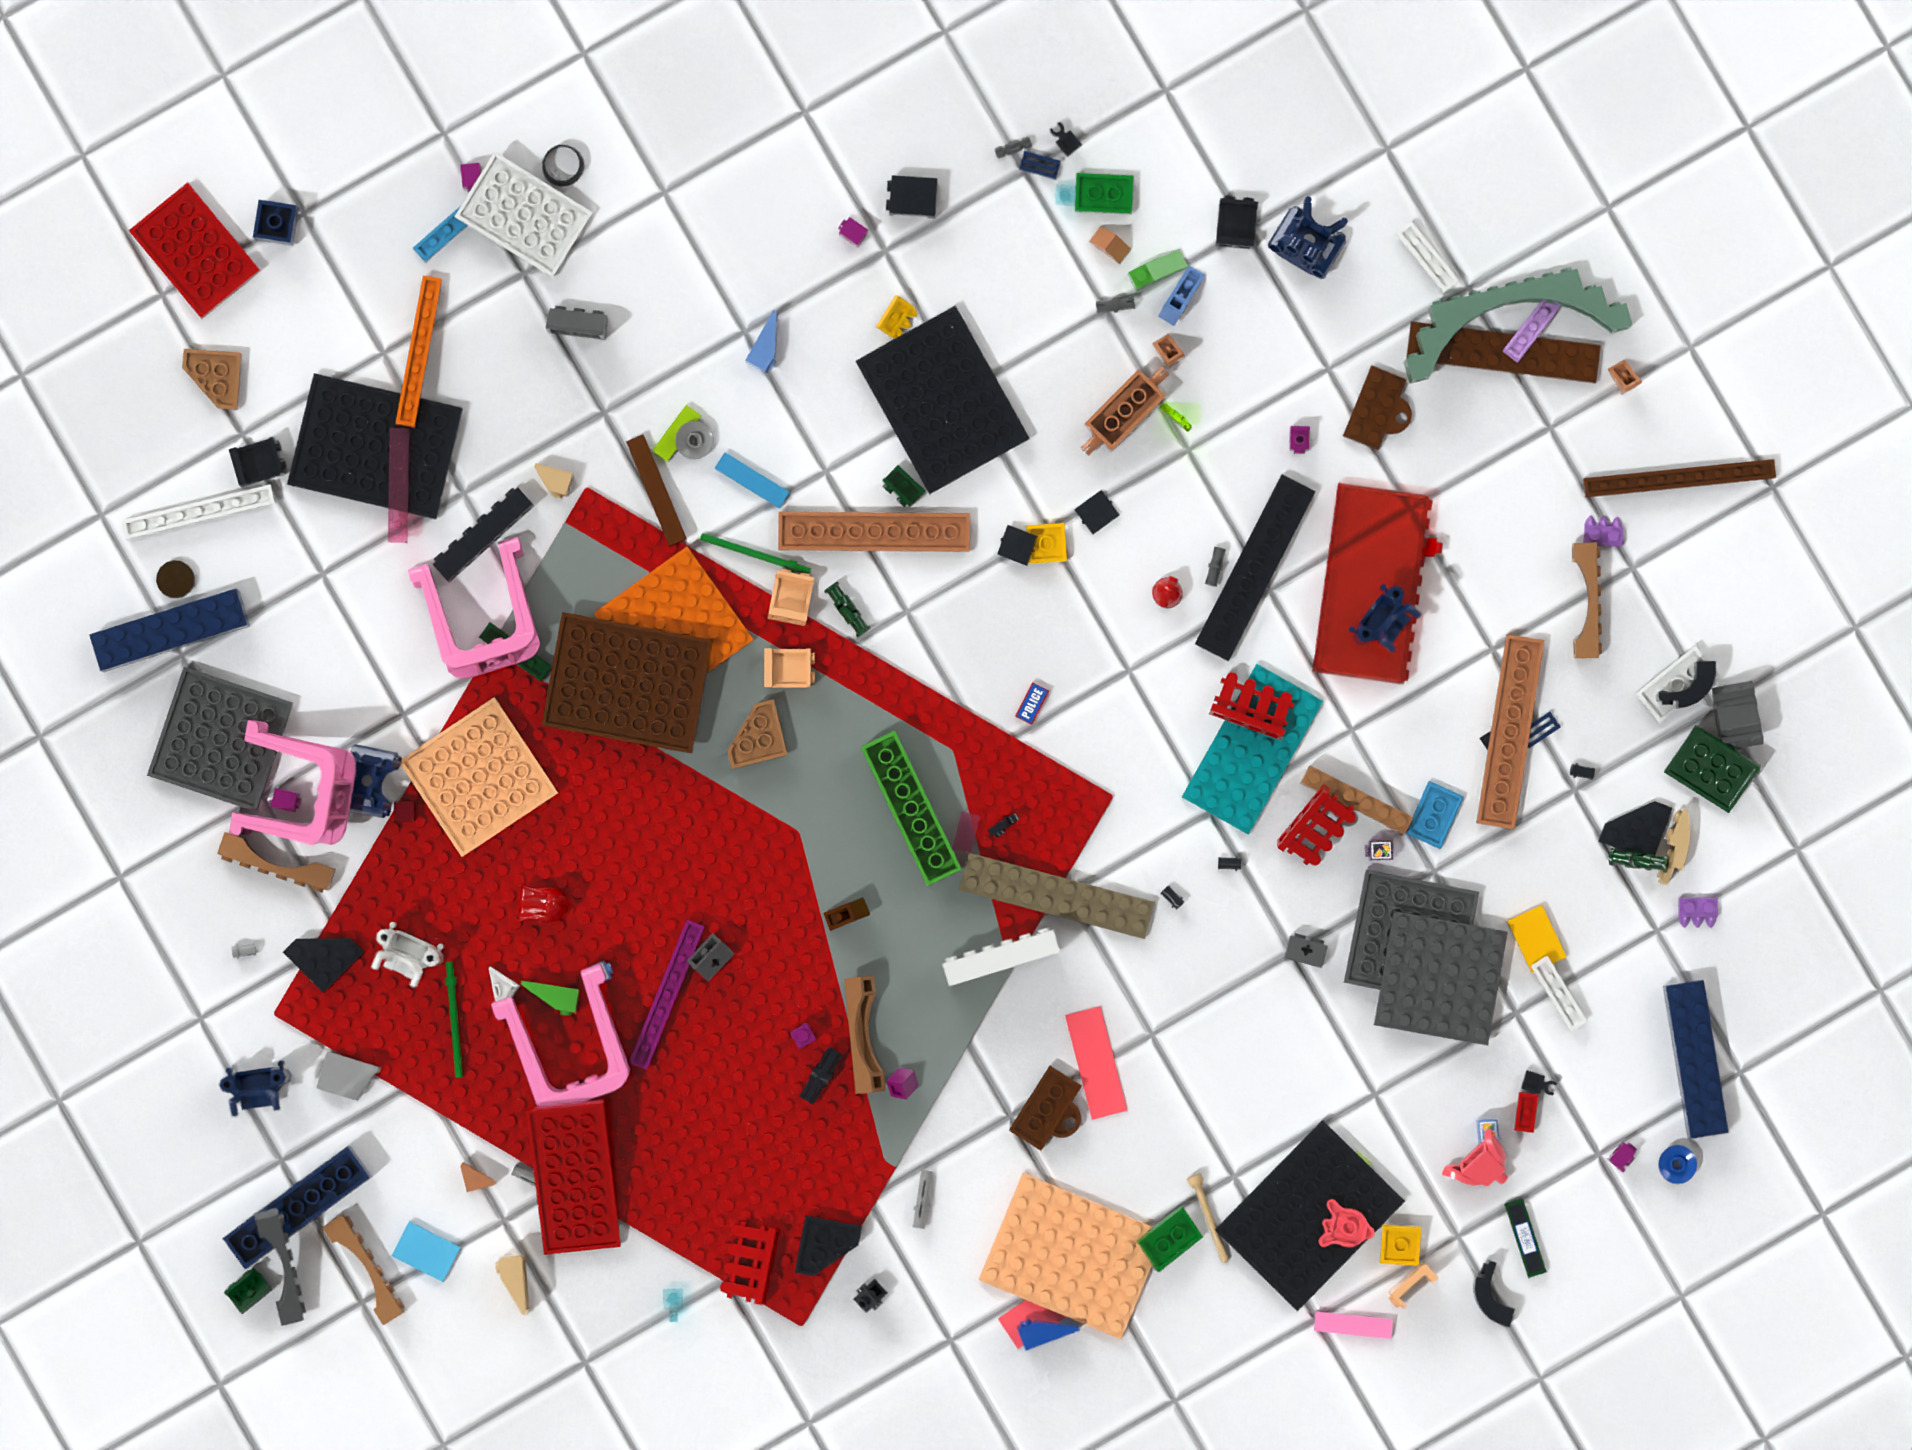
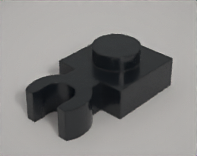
M1058 122L1057 125L1061 130L1055 132L1051 128L1050 133L1052 136L1059 138L1055 143L1068 158L1082 144L1071 130L1065 133L1063 124Z
M1015 813L987 831L991 837L995 835L998 838L1006 833L1005 828L1017 822L1019 818Z
M1526 1070L1521 1089L1540 1094L1541 1089H1543L1546 1094L1554 1095L1553 1092L1548 1090V1086L1550 1084L1557 1085V1083L1551 1080L1544 1082V1075Z

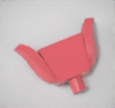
M1491 1128L1484 1131L1485 1140L1460 1162V1165L1446 1166L1442 1171V1175L1474 1186L1481 1184L1489 1186L1495 1180L1501 1185L1504 1184L1508 1179V1175L1504 1173L1507 1159L1506 1153L1501 1143L1494 1136Z

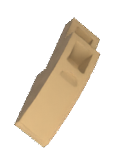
M1684 808L1676 812L1673 818L1675 822L1673 829L1669 828L1665 837L1667 839L1666 844L1673 848L1672 850L1669 849L1666 853L1669 856L1667 873L1659 870L1657 874L1659 878L1658 883L1668 885L1674 869L1682 871L1687 858L1690 843V821L1688 811Z

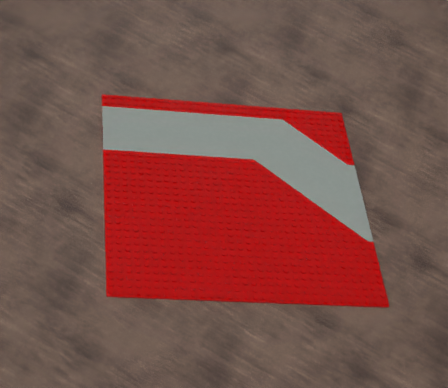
M585 488L525 588L540 641L539 650L535 655L552 666L562 612L596 618L593 614L595 611L685 547H688L754 639L750 644L707 673L693 753L542 726L551 670L542 682L516 664L472 677L440 733L495 697L558 791V794L464 857H461L411 781L399 802H415V821L396 822L394 821V811L392 812L318 937L352 938L365 952L325 993L299 969L275 1009L274 1015L342 1056L380 1067V1072L374 1075L533 1168L526 1108L539 1106L536 1104L507 1019L498 1020L495 1017L491 1003L496 1001L489 967L491 966L520 985L513 996L514 1002L548 1081L554 1088L561 1090L567 1089L566 1086L572 1082L579 1081L581 1084L589 1076L597 1074L600 1077L608 1072V1060L580 971L602 961H605L606 964L610 963L614 974H611L612 979L599 984L630 1066V1072L621 1087L587 1101L603 1100L618 1219L724 1282H730L731 1277L730 1274L725 1273L724 1265L730 1262L733 1263L735 1257L728 1253L727 1248L730 1244H737L738 1236H734L731 1232V1228L734 1225H741L743 1221L747 1222L748 1227L760 1229L761 1225L766 1226V1230L769 1227L779 1228L780 1232L765 1306L795 1324L803 1326L844 1257L842 1256L815 1276L795 1273L805 1215L863 1225L1013 969L1011 967L949 986L943 964L946 963L945 959L953 956L960 959L964 957L963 953L973 950L977 954L983 952V947L993 945L994 948L1000 947V942L1012 939V942L1020 940L1019 936L1029 933L1032 937L1045 914L1044 912L959 890L968 853L1066 878L1113 796L807 616L805 626L767 619L771 594L682 542L669 547L662 530L592 489ZM513 610L501 628L510 637L516 630ZM764 648L811 649V653H815V664H811V672H815V684H811V688H765ZM774 699L788 755L732 769L727 750L755 704ZM893 731H896L962 869L928 887L860 748ZM1016 813L1019 820L1005 828L1006 833L998 838L995 835L990 836L987 831L988 829ZM522 885L529 888H555L560 890L564 894L567 903L564 916L556 922L536 919L520 921L519 901ZM864 897L870 916L837 929L829 930L823 913ZM686 920H690L705 926L696 950L714 933L735 954L709 982L689 965L649 1067L646 1070L629 1063ZM391 922L397 923V927L393 930L403 931L434 945L436 948L438 944H444L445 946L441 950V953L444 955L443 962L439 966H429L422 969L423 973L417 987L410 985L412 979L400 972L384 967L386 959H382L378 970L371 967L377 952L384 951L383 946L377 941V934L383 929H389ZM445 962H453L454 977L457 979L455 989L463 1077L456 1078L448 987L445 985V978H447ZM874 975L876 996L870 1010L869 1036L874 1056L884 1071L886 1091L856 1094L844 978ZM528 981L579 989L577 1013L572 1012V1016L560 1014L561 1010H556L522 986L521 982ZM808 1023L817 1040L799 1049L790 1032ZM831 1047L843 1056L833 1071L834 1074L827 1086L822 1089L816 1102L811 1104L799 1096L809 1081V1076L817 1063L819 1064L826 1050ZM898 1068L915 1071L919 1084L918 1088L907 1100L891 1097L886 1082ZM744 1238L743 1245L756 1248L757 1240ZM763 1242L762 1249H765L766 1242ZM740 1257L739 1264L752 1267L754 1260ZM759 1261L758 1268H760V1269H761L762 1261ZM736 1276L735 1283L749 1286L750 1279ZM755 1280L754 1287L757 1288L758 1280Z

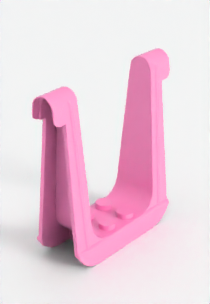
M518 536L498 542L515 616L516 630L511 637L504 640L503 638L494 639L488 645L478 644L473 647L474 649L466 651L458 649L429 564L408 570L414 587L423 588L442 661L446 664L448 672L454 677L466 679L514 665L532 658L539 650L540 641L516 563V558L523 555V549Z
M248 720L244 741L316 763L321 770V780L317 786L318 798L314 805L315 816L310 825L232 812L229 834L250 835L251 831L255 830L310 845L318 842L329 845L338 843L346 831L356 774V761L352 753L341 748L268 733L269 726L266 722Z
M601 964L581 970L580 972L608 1060V1072L600 1077L597 1074L589 1076L581 1084L579 1081L572 1082L566 1086L567 1089H556L548 1081L513 997L510 996L491 1003L495 1017L498 1020L507 1019L537 1106L584 1102L618 1089L629 1076L630 1066L599 986L606 979Z

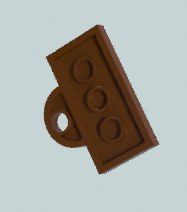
M1371 365L1342 437L1378 451L1385 433L1393 435L1404 431L1412 418L1409 404L1400 397L1407 379ZM1400 413L1404 414L1407 418L1404 424H1399L1396 421V416Z
M1049 1065L1009 1131L1040 1151L1051 1135L1058 1138L1071 1136L1078 1130L1081 1123L1080 1111L1072 1101L1082 1085ZM1067 1118L1075 1120V1127L1073 1129H1067L1064 1126V1121Z

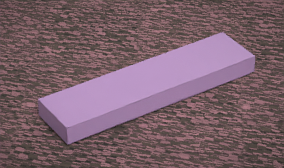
M1546 300L1540 302L1504 348L1503 352L1518 363L1560 309L1561 305L1557 303L1558 305L1545 303Z

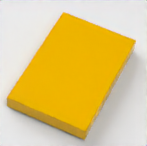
M1542 905L1507 921L1531 973H1534L1531 965L1545 956L1549 957L1552 964L1567 957Z

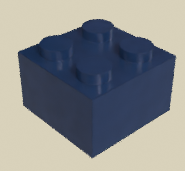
M259 199L253 238L257 241L293 246L299 214L298 206Z

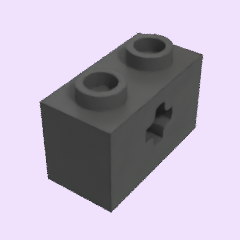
M712 933L687 962L709 982L735 953Z
M1295 933L1294 936H1289L1284 958L1322 968L1328 948L1327 945H1324L1323 940L1313 938V941L1305 940L1306 936ZM1307 944L1309 949H1311V953L1304 955V951L1301 948Z

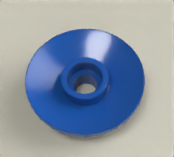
M1674 1145L1662 1152L1658 1161V1167L1665 1180L1674 1184H1682L1689 1181L1696 1173L1697 1160L1694 1153L1687 1147ZM1675 1161L1680 1162V1166L1678 1168H1675L1673 1166V1163Z

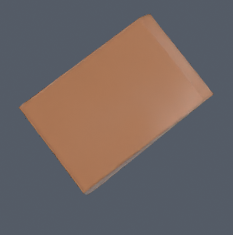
M1101 226L1089 241L1118 264L1123 261L1131 250L1116 234Z
M1169 333L1152 343L1167 369L1182 361L1185 357L1183 351Z
M1625 360L1608 369L1621 395L1642 383L1641 379Z
M462 1162L460 1165L467 1192L493 1186L497 1182L465 1162Z

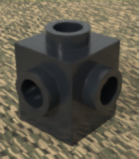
M874 1279L868 1285L864 1283L856 1290L858 1295L853 1300L867 1313L870 1309L875 1311L883 1303L881 1299L888 1292Z

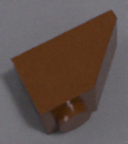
M864 897L823 913L830 931L870 916Z

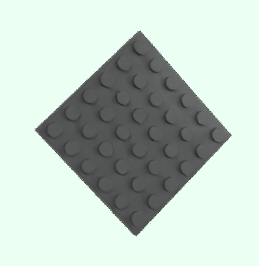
M183 667L147 776L257 812L277 751L244 741L247 721L257 720L266 722L269 726L268 733L283 736L294 703Z
M1366 869L1343 983L1380 990L1393 911L1473 925L1479 892Z
M1393 911L1374 1025L1488 1046L1508 931Z

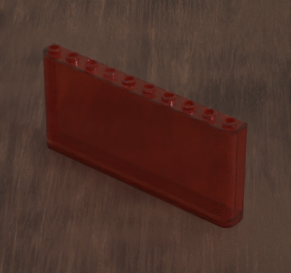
M1337 483L1312 665L1313 673L1403 685L1404 681H1408L1409 670L1406 667L1407 662H1411L1412 657L1409 645L1413 643L1415 634L1411 630L1412 624H1416L1417 618L1409 612L1404 613L1411 619L1392 643L1396 647L1394 652L1386 649L1379 643V640L1370 641L1364 645L1356 644L1353 639L1354 634L1348 632V628L1354 626L1356 630L1358 623L1370 607L1385 592L1379 589L1382 584H1385L1387 589L1393 586L1402 588L1404 592L1402 605L1409 603L1415 608V605L1419 604L1420 594H1417V586L1421 587L1422 575H1419L1420 567H1424L1425 556H1422L1423 548L1426 549L1427 537H1424L1425 529L1428 530L1430 525V518H1427V513L1431 511L1433 499H1429V495Z

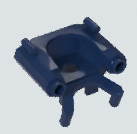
M1307 196L1303 202V210L1297 206L1289 208L1270 239L1268 248L1308 274L1324 279L1346 244V236L1339 232V230L1346 226L1348 220L1347 218H1342L1331 226L1318 224L1311 216L1312 198ZM1307 234L1312 235L1315 242L1308 241L1304 236Z
M1382 584L1379 589L1385 592L1370 607L1358 623L1356 630L1354 626H1350L1348 632L1354 634L1353 639L1356 644L1364 645L1367 642L1379 640L1381 645L1390 652H1394L1396 647L1392 643L1411 619L1404 613L1409 612L1417 619L1422 613L1409 603L1402 605L1404 592L1401 587L1393 586L1387 589L1386 585Z
M354 744L350 752L356 761V774L349 811L385 818L391 813L392 803L383 795V780L387 774L400 768L402 757L397 752ZM365 775H370L373 779L370 786H364L362 783Z
M281 1060L278 1062L280 1067L240 1071L233 1074V1068L226 1069L228 1076L220 1080L219 1087L222 1092L231 1093L234 1096L229 1099L232 1117L238 1116L237 1103L241 1102L242 1110L273 1106V1111L280 1110L278 1091L284 1084L290 1082L292 1076L289 1069L284 1068L285 1061Z

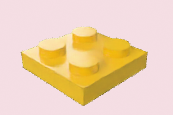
M1064 523L1026 525V532L1038 536L1034 546L1035 552L1032 553L1029 564L1067 562Z
M1382 1224L1380 1264L1419 1266L1421 1226Z

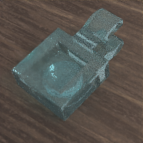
M663 1289V1308L669 1309L670 1322H678L677 1308H683V1289Z

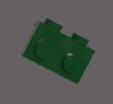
M899 465L882 480L884 483L882 487L889 494L895 493L898 496L896 500L903 507L907 505L911 508L926 492Z
M255 1268L246 1271L239 1280L231 1283L224 1293L231 1299L238 1311L244 1314L271 1292L272 1288L263 1275Z

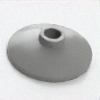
M698 421L687 422L677 431L675 438L676 447L688 459H701L712 449V432L704 423ZM693 436L696 438V443L694 444L690 442V438Z

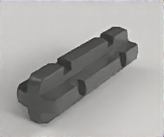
M1026 137L1022 141L1017 140L1005 144L1004 147L995 148V154L997 158H1001L1005 154L1010 155L1022 151L1023 148H1031V140L1029 137Z

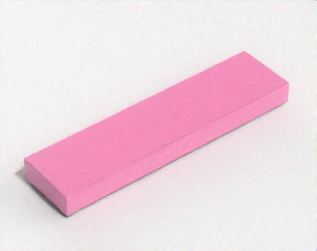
M1316 1311L1314 1331L1391 1339L1393 1319Z

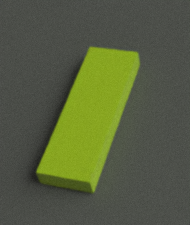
M685 405L652 451L666 462H669L677 451L675 438L679 428L687 422L699 421L702 416Z

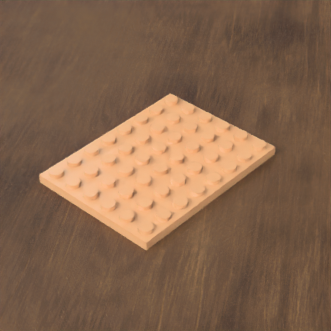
M1023 1173L979 1280L1122 1339L1152 1266L1136 1241L1153 1227Z

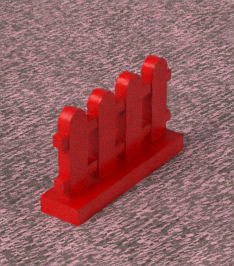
M1233 672L1228 673L1226 679L1222 678L1220 683L1223 684L1220 696H1215L1214 701L1217 704H1212L1209 715L1281 740L1286 730L1282 726L1286 727L1288 721H1285L1288 709H1293L1294 703H1291L1292 695L1289 692H1284L1280 698L1273 696L1274 689L1269 685L1265 686L1262 692L1255 690L1256 683L1253 679H1247L1244 685L1237 683L1238 676ZM1234 688L1241 690L1237 703L1230 701ZM1252 695L1260 697L1255 710L1248 707ZM1270 702L1278 704L1274 716L1266 714ZM1228 706L1235 708V711L1228 709ZM1264 719L1270 721L1271 724L1264 722Z
M1323 784L1277 839V848L1283 852L1288 848L1287 852L1290 854L1294 852L1304 859L1303 863L1305 865L1309 863L1314 866L1320 864L1321 856L1318 854L1319 850L1330 851L1333 845L1329 838L1332 835L1335 837H1342L1344 835V827L1341 824L1344 821L1347 823L1355 822L1356 814L1353 811L1354 807L1351 805L1346 807L1337 800L1338 796L1335 794L1331 796L1330 788ZM1330 810L1339 818L1335 821L1325 813ZM1318 824L1327 830V833L1325 835L1314 829L1315 825ZM1305 838L1316 845L1313 850L1302 843Z
M742 1221L741 1225L737 1224L731 1228L732 1234L738 1236L737 1244H730L727 1248L728 1253L735 1257L733 1263L730 1262L724 1265L725 1273L730 1274L731 1277L730 1282L721 1283L720 1290L727 1294L726 1298H732L733 1295L745 1297V1302H751L752 1299H755L754 1304L765 1305L780 1229L769 1227L766 1230V1226L763 1225L760 1226V1229L748 1227L747 1222ZM744 1238L757 1240L756 1248L743 1245ZM763 1242H766L765 1249H762ZM740 1257L753 1259V1266L739 1264ZM759 1261H762L761 1269L758 1268ZM736 1276L749 1278V1286L735 1283ZM755 1280H758L757 1288L754 1287Z

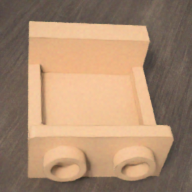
M787 569L777 570L767 619L805 626L815 578L807 573H800L799 575Z
M764 648V687L811 688V684H815V672H811V664H815V653H811V649Z
M1421 1262L1419 1266L1414 1268L1388 1292L1391 1295L1388 1299L1395 1307L1398 1308L1400 1306L1404 1309L1406 1305L1401 1301V1295L1423 1276L1432 1283L1438 1277L1426 1263Z

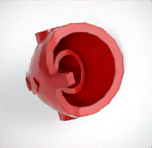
M1169 576L1158 580L1152 588L1153 599L1162 608L1168 609L1178 605L1183 596L1182 587L1178 579Z

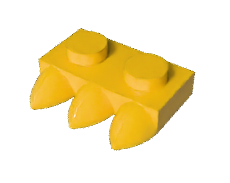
M895 295L876 328L889 337L896 339L903 335L899 327L905 329L911 327L910 321L906 316L917 317V311L913 305L900 296Z

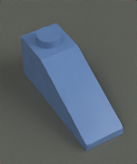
M1188 266L1158 317L1175 326L1205 275Z
M773 310L745 360L746 363L764 373H767L768 370L772 371L776 364V360H774L777 333L776 311Z

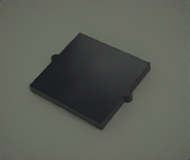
M1102 490L1074 509L1081 518L1082 524L1087 526L1092 535L1120 516L1112 505V501L1108 500Z
M1007 525L1004 536L1000 539L1002 542L997 555L1028 566L1031 555L1035 552L1034 546L1038 536Z

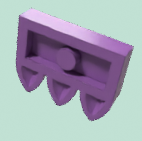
M1590 515L1584 524L1583 543L1622 547L1623 527L1620 519L1616 517L1612 521L1611 526H1609L1607 518L1603 516L1597 526L1595 519Z
M1678 898V918L1683 928L1687 927L1690 918H1692L1693 924L1699 928L1704 917L1706 924L1710 928L1714 926L1718 917V898Z

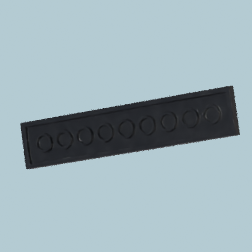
M1281 474L1194 645L1229 662L1316 491Z

